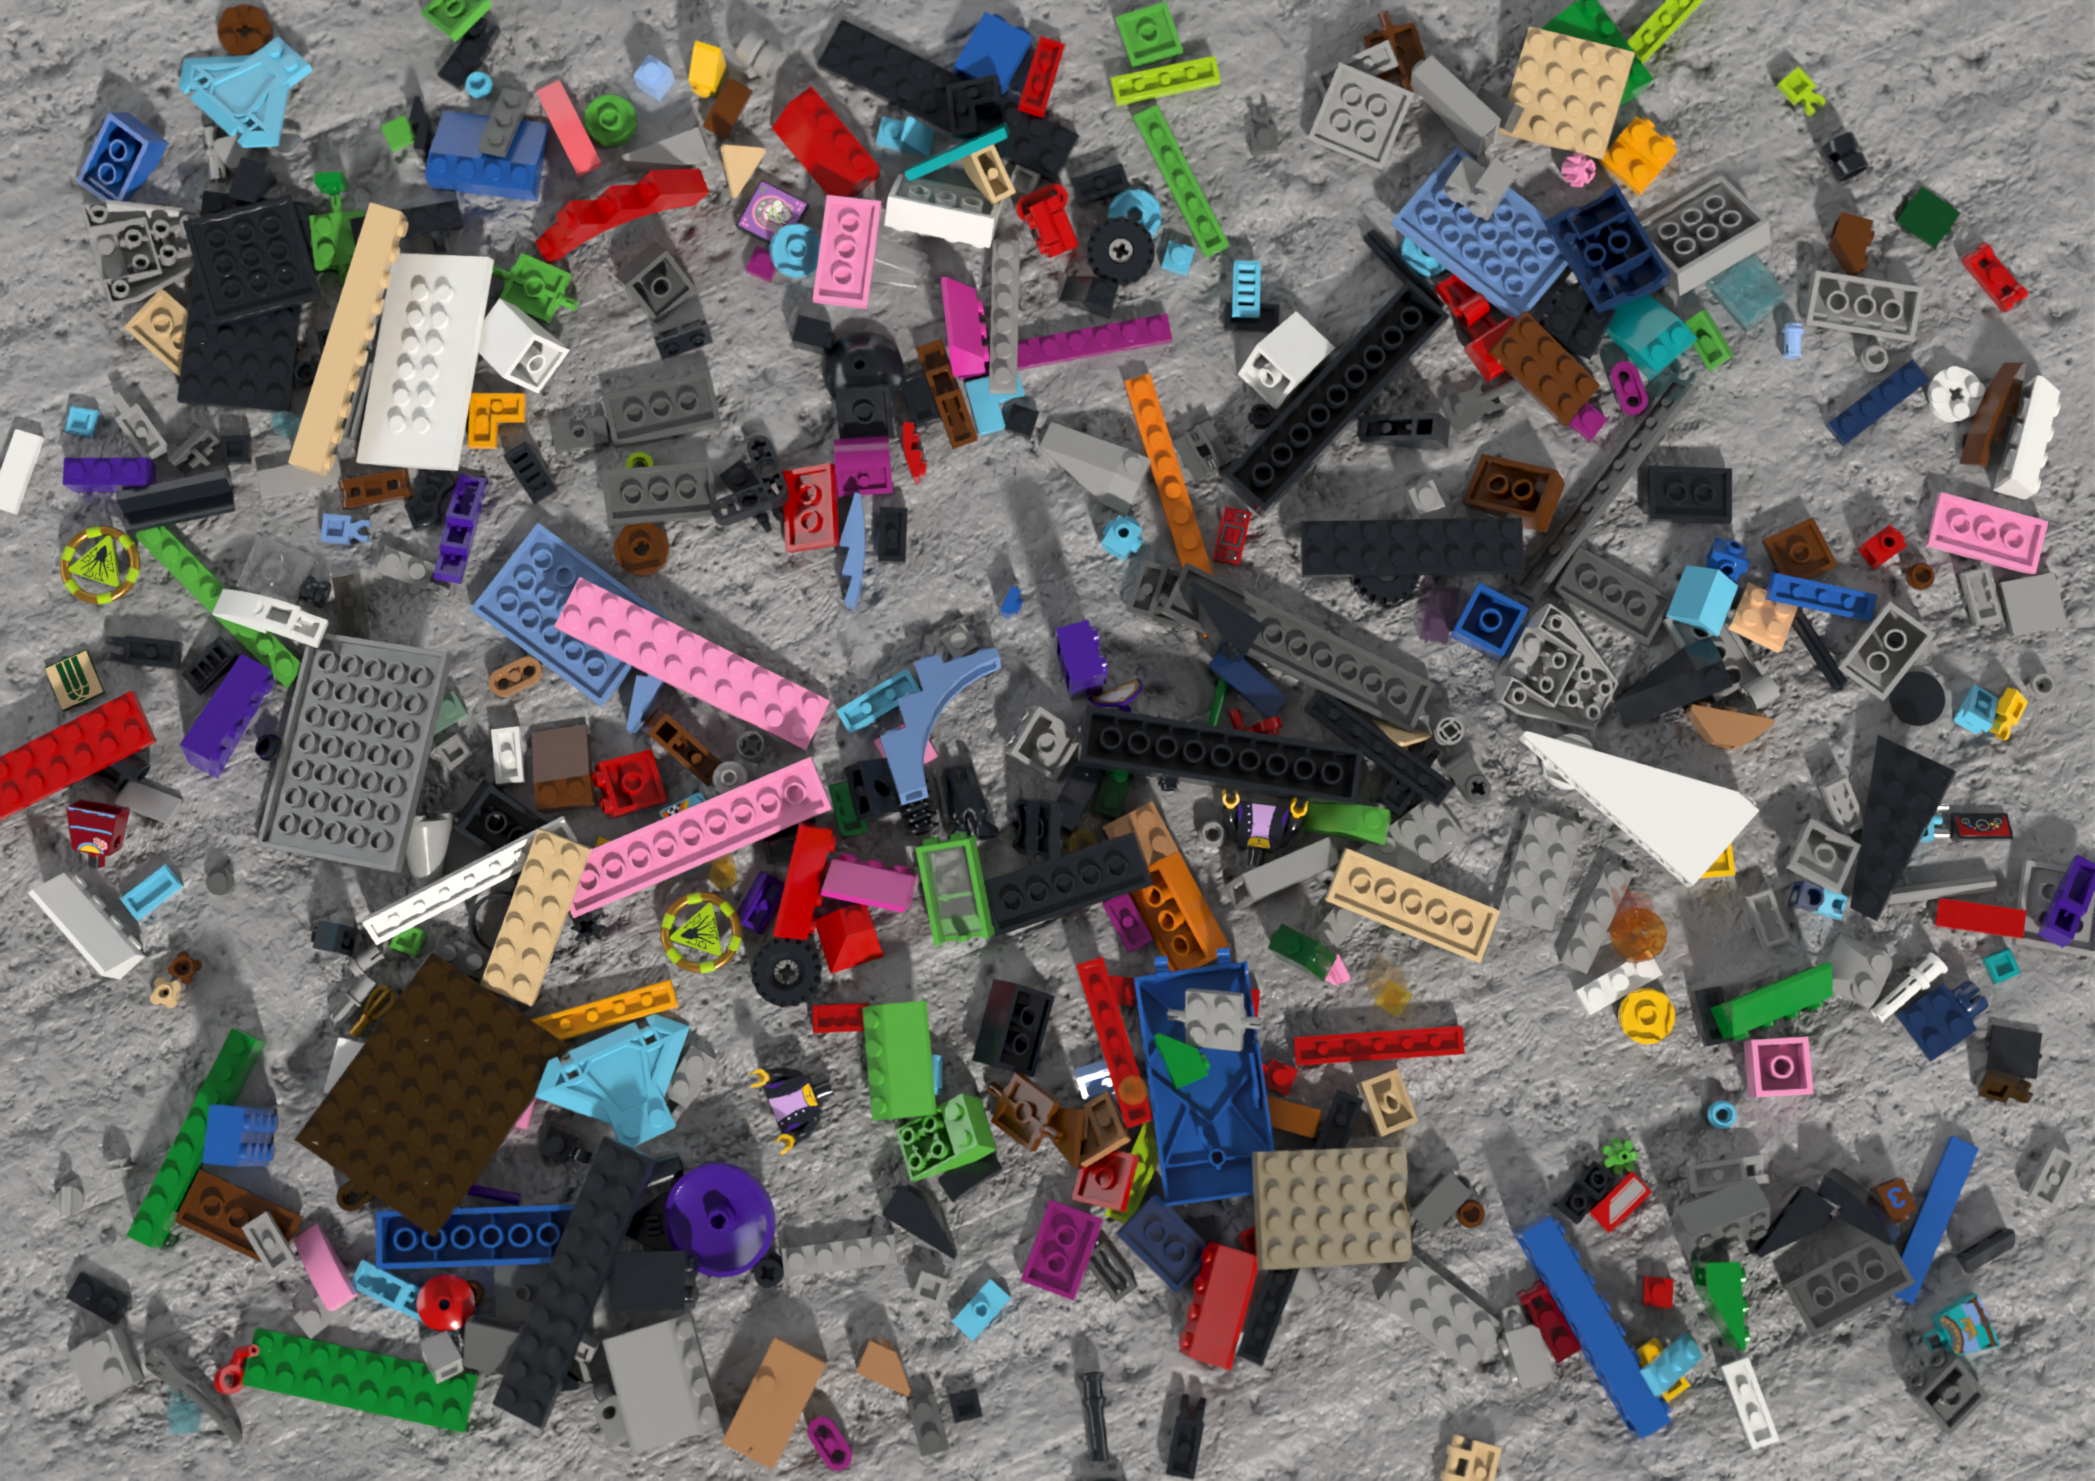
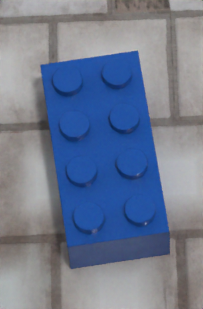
M210 1104L202 1163L227 1166H269V1161L273 1160L275 1154V1145L272 1144L273 1132L277 1131L279 1124L276 1110Z

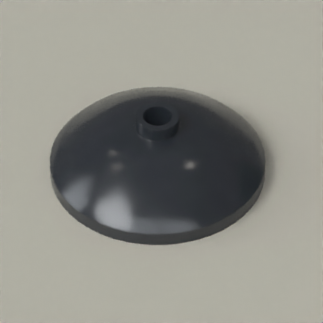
M868 331L851 333L838 340L827 353L823 364L824 384L835 401V386L890 383L892 400L899 391L904 376L903 360L896 346L886 337ZM859 362L865 363L862 369H856V365Z

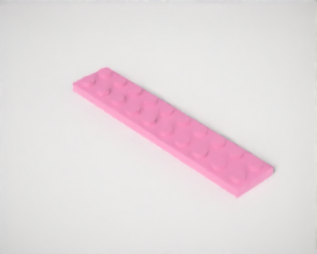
M579 577L554 628L806 751L830 700Z
M812 757L592 849L570 908L572 917L582 916L832 810L833 807Z

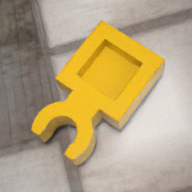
M2007 687L2004 695L1998 701L1996 709L1998 717L1989 729L1990 732L1996 733L1995 738L2005 741L2008 739L2011 726H2017L2028 703L2016 689Z

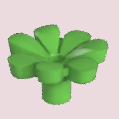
M1612 1138V1147L1604 1145L1601 1150L1604 1155L1608 1156L1602 1161L1604 1167L1609 1168L1613 1166L1612 1173L1615 1175H1620L1623 1168L1627 1172L1633 1171L1635 1167L1632 1161L1638 1159V1153L1631 1151L1634 1144L1630 1140H1625L1622 1144L1619 1138Z

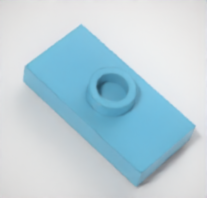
M990 1278L952 1322L973 1341L1008 1303L1011 1297Z

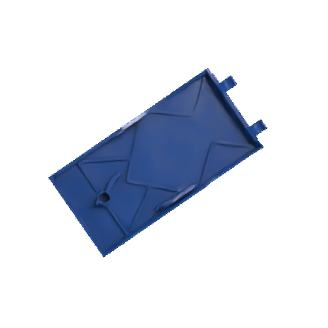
M1229 947L1216 949L1218 965L1170 972L1167 956L1154 957L1156 973L1134 978L1166 1207L1254 1195L1252 1152L1274 1151L1256 1029L1246 1028L1244 1048L1241 1051L1195 1047L1198 1049L1199 1054L1204 1053L1210 1064V1069L1207 1070L1209 1075L1177 1090L1173 1087L1153 1040L1154 1035L1160 1033L1186 1044L1184 1022L1168 1021L1167 1012L1168 1009H1185L1186 990L1189 988L1244 993V1009L1247 1017H1255L1248 962L1231 963Z

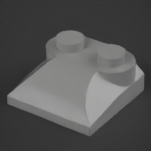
M1840 933L1826 963L1830 962L1832 965L1833 992L1864 1008H1871L1879 997L1891 971L1893 958L1883 950L1874 949Z

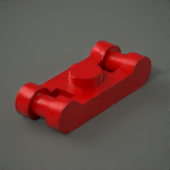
M1982 242L1976 247L1974 253H1968L1962 257L1961 262L2001 311L2008 312L2014 307L2015 302H2021L2028 297L2026 288L2014 279L1994 255L1993 249L1988 243ZM1981 260L1987 265L1984 269L1979 265ZM2004 287L2010 292L2008 295H2004L2001 292Z

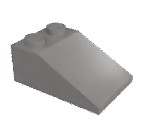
M1886 601L1838 666V669L1884 701L1936 634L1892 602Z

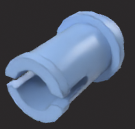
M1799 323L1785 324V329L1782 330V334H1784V358H1801V334L1804 333V329H1801L1802 325Z

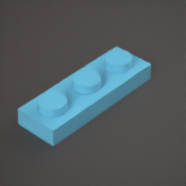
M905 669L839 708L836 712L849 734L853 735L899 707L898 698L903 697L906 693L921 692L909 670Z
M1689 1332L1676 1338L1642 1368L1640 1372L1656 1397L1665 1393L1697 1364L1703 1356L1697 1343L1694 1342Z

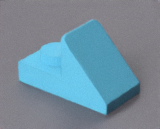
M907 116L906 122L882 117L876 145L929 157L935 131L910 116Z
M1974 684L1957 712L1954 722L1974 734H1978L1981 730L1987 733L1993 726L1999 698Z

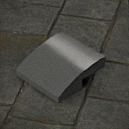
M1142 559L1126 612L1180 630L1182 623L1162 614V611L1181 572L1171 570L1169 566Z

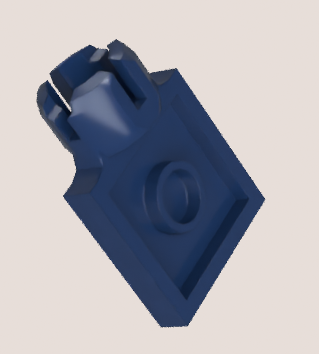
M1965 981L1952 990H1949L1944 983H1941L1895 1016L1927 1060L1932 1062L1978 1030L1973 1020L1977 1015L1986 1010L1989 1004L1986 997L1980 994L1970 1001L1968 1000L1980 992V989L1972 981Z

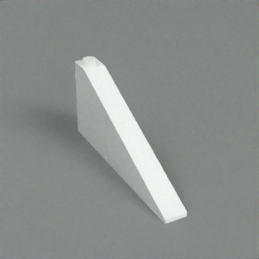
M1525 731L1518 738L1687 888L1693 886L1759 812L1754 806L1756 804L1755 801L1745 793L1740 794L1734 790L1529 731Z

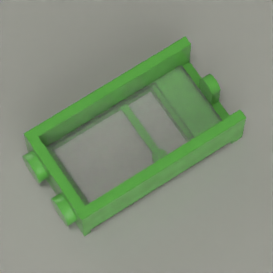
M967 832L950 834V839L940 840V836H933L923 839L924 843L916 847L934 946H940L944 942L952 940L964 942L978 936H983V939H987L995 933L988 906L976 835L967 836Z

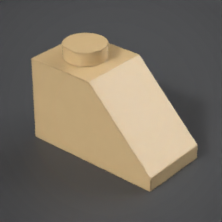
M994 144L960 159L970 182L991 205L1016 193Z

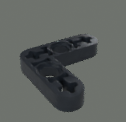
M763 435L754 436L747 443V451L760 484L722 497L712 504L711 513L713 518L721 526L732 525L786 504L789 500V490L771 442ZM762 446L766 457L760 458L756 447ZM766 466L775 467L774 473L769 476L762 475L761 471ZM776 483L780 495L774 496L771 484ZM750 497L758 499L753 507L743 506L744 501ZM736 503L738 504V506H739V508H740L739 511L736 510V507H735L734 504H736ZM726 508L728 514L723 516L721 510Z

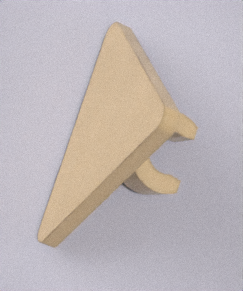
M722 144L723 162L720 165L726 171L731 197H738L765 155V148Z
M1377 718L1372 720L1375 726L1397 745L1402 746L1406 750H1408V745L1429 740L1432 736L1430 733L1417 729L1410 733Z

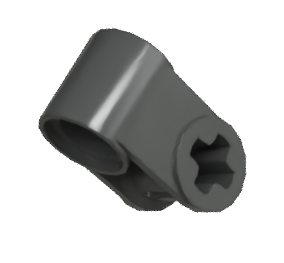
M1465 750L1441 766L1444 775L1455 785L1468 803L1479 805L1489 796L1491 791L1489 780H1487L1474 759ZM1473 786L1475 788L1480 786L1483 789L1480 794H1473L1471 792Z

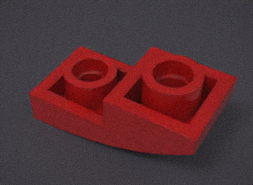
M903 422V446L907 466L914 483L920 484L921 476H926L927 460L923 459L922 451L913 450V448L919 447L920 432H915L914 423Z

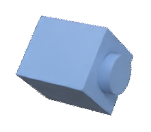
M651 55L647 56L633 75L638 88L659 102L675 82L671 68Z

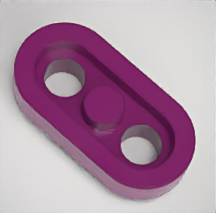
M1621 361L1617 363L1610 371L1609 380L1618 405L1625 414L1631 416L1638 415L1645 409L1648 403V397L1639 372L1631 362ZM1625 374L1627 381L1620 380L1618 375ZM1628 399H1634L1636 406H1630Z
M819 1416L813 1419L808 1426V1437L827 1467L835 1471L847 1468L852 1461L853 1451L835 1422L827 1416ZM820 1425L827 1427V1435H819L817 1429ZM841 1450L844 1453L843 1459L836 1460L833 1456L834 1451Z

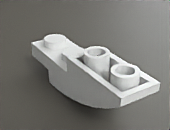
M229 589L222 590L212 613L214 616L263 633L270 631L316 648L319 647L328 626V620L303 612L299 606L254 593Z

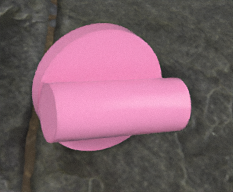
M1339 953L1334 954L1337 959L1325 978L1327 982L1333 985L1345 983L1351 979Z

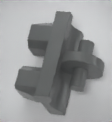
M193 423L186 429V435L189 438L182 445L177 441L166 448L169 454L167 459L185 476L201 462L208 468L211 462L207 457L221 443L204 425L199 426Z

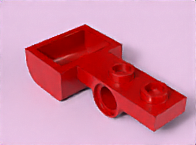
M1452 275L1438 284L1435 290L1473 340L1465 347V353L1488 383L1506 370L1487 352L1513 323L1515 318L1509 316L1497 324L1490 315V306L1484 296L1480 293H1474L1471 287L1456 275Z

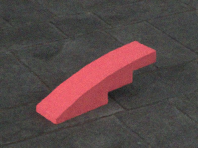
M560 80L535 91L578 178L603 166Z

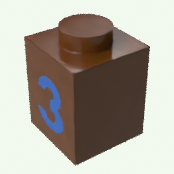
M1893 1178L1869 1188L1872 1196L1883 1206L1895 1224L1911 1218L1909 1213L1917 1210L1904 1178Z

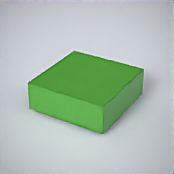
M405 115L380 126L393 152L415 142L416 136Z
M413 926L394 936L389 947L417 957L428 931Z

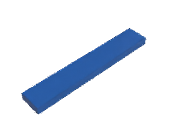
M1954 1136L1949 1137L1900 1253V1257L1914 1279L1915 1284L1892 1296L1909 1304H1914L1977 1155L1978 1147Z

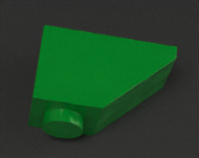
M1163 1034L1154 1035V1043L1175 1090L1209 1075L1207 1070L1210 1069V1064L1204 1053L1199 1054L1197 1048Z

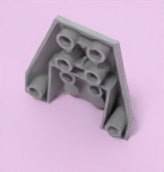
M114 200L81 205L90 249L103 293L110 307L138 302L193 272L194 259L183 221L200 217L198 210Z
M1546 604L1520 626L1495 674L1497 701L1516 714L1594 731L1619 683L1571 617L1551 604Z

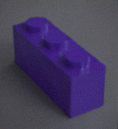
M64 458L63 485L73 492H117L156 484L157 465L148 458Z

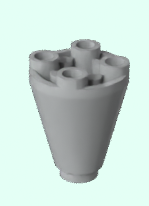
M425 810L423 815L418 814L414 817L405 856L412 878L416 880V886L425 887L442 877L453 826L451 812Z

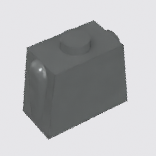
M473 1313L465 1323V1340L462 1350L463 1366L477 1369L484 1375H504L525 1324Z

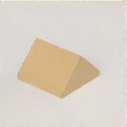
M1399 1069L1357 1083L1377 1137L1390 1134L1419 1122Z

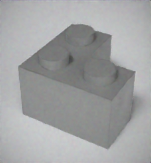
M1465 155L1448 179L1442 192L1447 194L1452 201L1459 202L1470 209L1471 213L1475 216L1482 217L1488 221L1506 195L1518 172L1496 158L1486 169Z

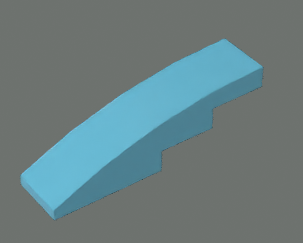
M362 1259L351 1279L354 1288L395 1311H401L423 1323L417 1311V1298L422 1286L386 1269H376L375 1264ZM442 1299L440 1307L446 1310L450 1307V1302L447 1299ZM460 1329L448 1332V1334L456 1337Z

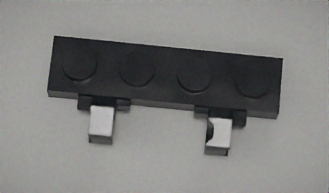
M458 200L398 210L406 216V221H408L407 233L401 239L425 235V238L432 237L436 254L446 252L443 237L450 236L449 231L464 228ZM366 216L349 219L355 247Z

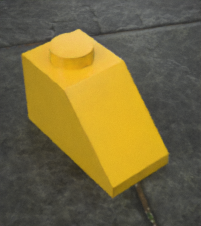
M695 41L689 74L691 89L698 96L717 98L727 72L722 49Z

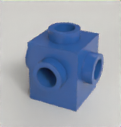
M1715 537L1705 559V568L1718 569L1736 583L1740 574L1746 573L1750 563V559L1746 558L1747 547L1734 540L1727 541Z

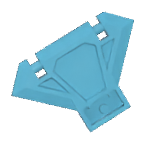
M277 36L253 55L184 59L179 89L184 94L194 91L195 93L190 99L231 137L240 133L241 136L237 142L243 148L279 146L289 88L312 72V69L308 62Z
M652 1014L645 1018L648 1026L642 1029H638L634 1022L569 1051L568 1054L571 1060L561 1064L558 1057H555L548 1061L535 1097L611 1125L619 1142L631 1148L676 1127L664 1097L690 1026L657 1014ZM653 1036L655 1042L646 1045L645 1039ZM576 1070L578 1076L569 1080L567 1074Z

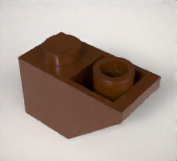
M1841 212L1834 221L1828 246L1845 274L1856 277L1860 271L1863 272L1868 262V256L1865 255L1867 246L1870 247L1874 239L1875 231L1871 230L1874 220Z

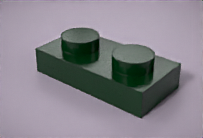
M1106 770L1093 812L1119 819L1134 774Z

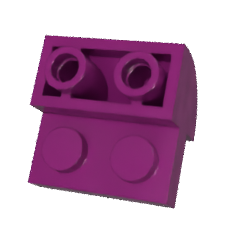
M889 436L834 439L838 497L854 496L855 492L861 495L893 493Z

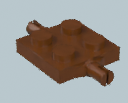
M1382 11L1377 15L1382 28L1376 33L1363 36L1362 42L1365 50L1386 40H1390L1400 66L1375 77L1394 85H1400L1401 88L1413 92L1410 83L1411 71L1420 60H1426L1415 22L1405 25H1392L1389 12L1384 11L1383 14Z
M1014 1073L1009 1085L1005 1089L994 1081L988 1085L987 1091L998 1098L997 1109L991 1122L1030 1152L1037 1151L1045 1135L1054 1143H1058L1061 1140L1060 1137H1063V1133L1052 1126V1119L1061 1102L1024 1074Z

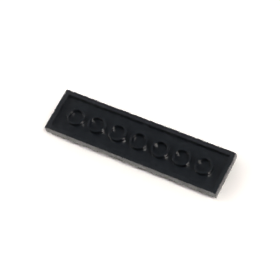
M1522 518L1300 522L1302 578L1524 573Z

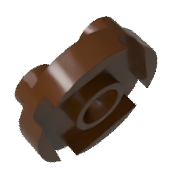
M244 4L224 9L217 26V35L222 46L231 55H253L272 41L273 27L263 10ZM246 26L252 29L251 33L246 34V37H242L241 33H239Z
M652 523L626 525L614 542V555L619 565L628 574L646 577L657 573L667 565L670 555V544L665 533ZM640 542H643L645 546H649V550L643 556L640 553H635V549L639 548Z

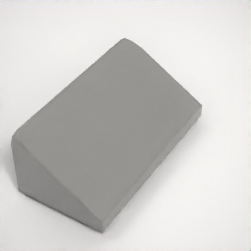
M129 781L115 804L128 807L132 811L172 825L182 800L135 781Z

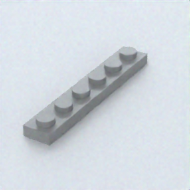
M993 240L990 394H1017L1020 240Z

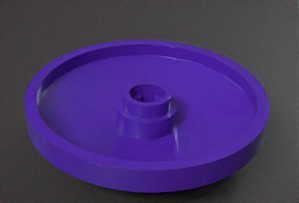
M707 1163L689 1171L674 1185L665 1206V1228L671 1246L674 1250H696V1257L699 1260L698 1272L708 1276L731 1277L749 1270L765 1256L774 1238L776 1228L775 1210L767 1190L753 1174L730 1163Z

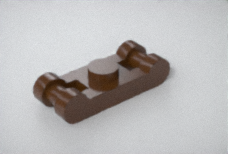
M399 469L339 481V491L343 493V499L341 500L342 509L353 510L361 506L412 498V490L408 488L407 482L410 479L409 471L407 469ZM395 481L397 489L390 490L389 482ZM360 488L361 496L354 497L353 490Z

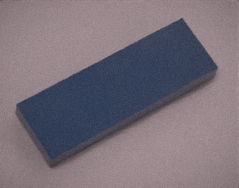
M1219 651L1207 666L1266 719L1272 718L1288 698L1246 660L1242 659L1240 663L1236 661L1231 663L1223 659L1219 655Z

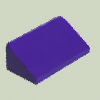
M760 871L737 910L741 924L762 935L781 903L785 884L771 875Z

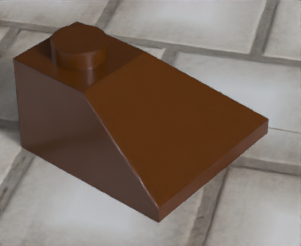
M1058 1108L1052 1119V1126L1062 1132L1063 1137H1060L1061 1140L1058 1143L1053 1142V1144L1072 1167L1078 1168L1084 1110Z

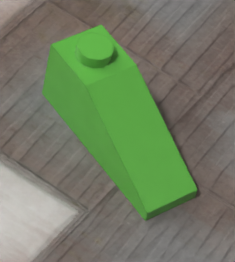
M1308 803L1303 831L1385 846L1391 821L1390 810L1366 805Z

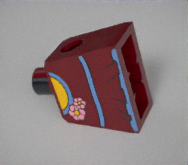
M80 799L66 808L71 847L74 851L88 853L89 867H105L106 856H111L121 850L123 846L130 808Z

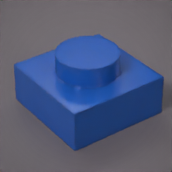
M1013 586L1010 587L1000 609V616L1011 620L1013 613L1019 614L1024 600L1021 599L1022 592L1020 589Z

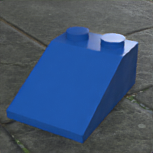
M109 112L76 182L101 201L128 202L158 166L169 142L130 113Z

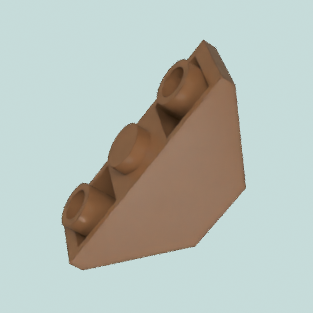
M1695 702V705H1690L1685 711V715L1708 746L1734 751L1773 726L1775 719L1766 718L1767 714L1762 712H1750V715L1739 713V709L1734 707H1722V710L1711 708L1712 704L1707 702Z

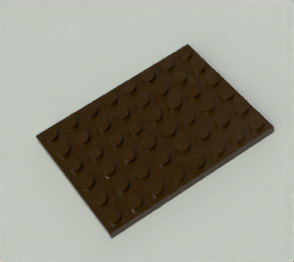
M432 952L294 1140L421 1229L436 1237L536 1098L535 1095L548 1061L558 1057L561 1063L571 1047Z

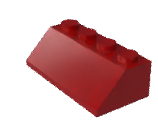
M812 86L790 101L772 126L774 133L826 195L854 198L881 177L878 164Z
M809 822L799 823L773 936L807 940L808 933L814 934L818 919L813 917L814 907H820L823 898L821 895L822 890L819 889L821 878L826 879L831 864L825 861L828 851H834L837 836L832 835L833 828Z
M1209 1241L1208 1246L1204 1248L1201 1261L1203 1264L1200 1275L1196 1277L1194 1282L1195 1294L1193 1301L1187 1308L1186 1318L1188 1320L1185 1331L1179 1337V1353L1231 1371L1257 1274V1255L1235 1247Z

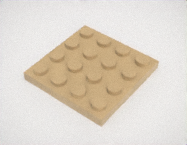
M1529 27L1508 97L1509 101L1525 109L1513 133L1499 128L1498 133L1572 153H1585L1588 157L1604 160L1635 52Z

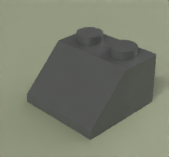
M656 241L651 243L614 275L629 296L655 324L697 290L669 252Z

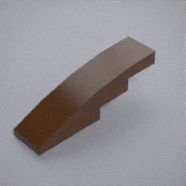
M942 339L915 347L952 450L978 441L961 389H959L956 377H953L951 363L949 362Z
M2003 363L1976 411L1966 438L1960 464L1987 467L1992 442L2002 441L2006 418L2016 417L2027 363Z

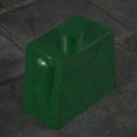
M1282 923L1279 929L1271 934V943L1268 949L1278 959L1324 982L1337 959L1333 953L1318 941Z

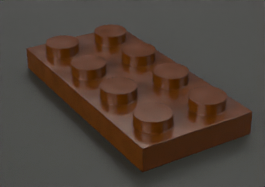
M1523 311L1518 315L1487 352L1562 426H1567L1601 386L1527 311Z
M199 1169L174 1222L262 1263L241 1227L263 1213L270 1212L290 1246L304 1216L204 1169Z

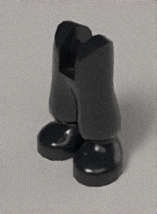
M973 763L964 764L965 778L967 779L968 786L960 788L957 786L958 780L954 767L945 768L948 818L954 824V829L950 834L967 832V836L972 835L968 825V818H972L974 835H976L977 841L998 837L1000 835L998 827L987 821L989 808L981 790Z

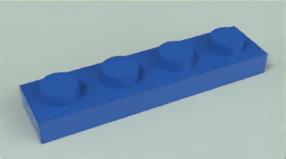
M1771 573L1765 600L1871 622L1877 594Z

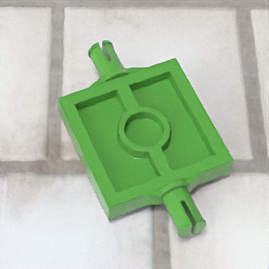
M333 195L330 196L331 212L309 216L314 264L316 271L329 269L338 271L339 285L344 287V276L346 280L356 248L349 219L365 216L364 210L342 211L341 196L336 195L335 201Z
M524 253L520 254L516 265L510 271L497 265L493 267L492 276L504 280V290L500 299L517 306L532 318L550 324L556 310L561 305L573 311H576L579 306L578 300L566 296V289L572 278L571 274Z

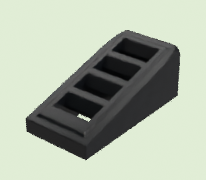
M527 442L521 443L503 455L534 505L558 491ZM527 454L529 455L528 457L524 458V459L521 460L520 462H518V463H516V464L514 463L515 461L519 460V459L522 458L523 456H525V455H527ZM531 463L535 464V466L521 474V469ZM540 472L541 476L530 483L526 482L527 479ZM546 481L547 486L533 493V488Z
M219 636L181 675L201 695L233 667L239 658V654L223 637ZM220 650L227 656L224 660L217 654ZM212 657L219 664L217 668L209 661ZM204 664L212 672L209 676L201 668ZM196 671L204 679L201 684L192 675Z

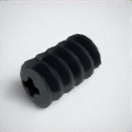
M924 798L905 805H901V802L898 803L899 807L908 808L901 813L902 818L910 819L903 824L905 829L912 830L906 837L923 835L939 826V822L930 821V818L937 814L936 811H928L927 809L934 804V801L925 800Z

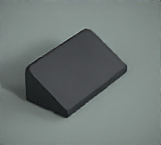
M2000 1228L1956 1254L1957 1256L1955 1257L1964 1272L1969 1274L2013 1248L2015 1245V1232L2010 1228Z

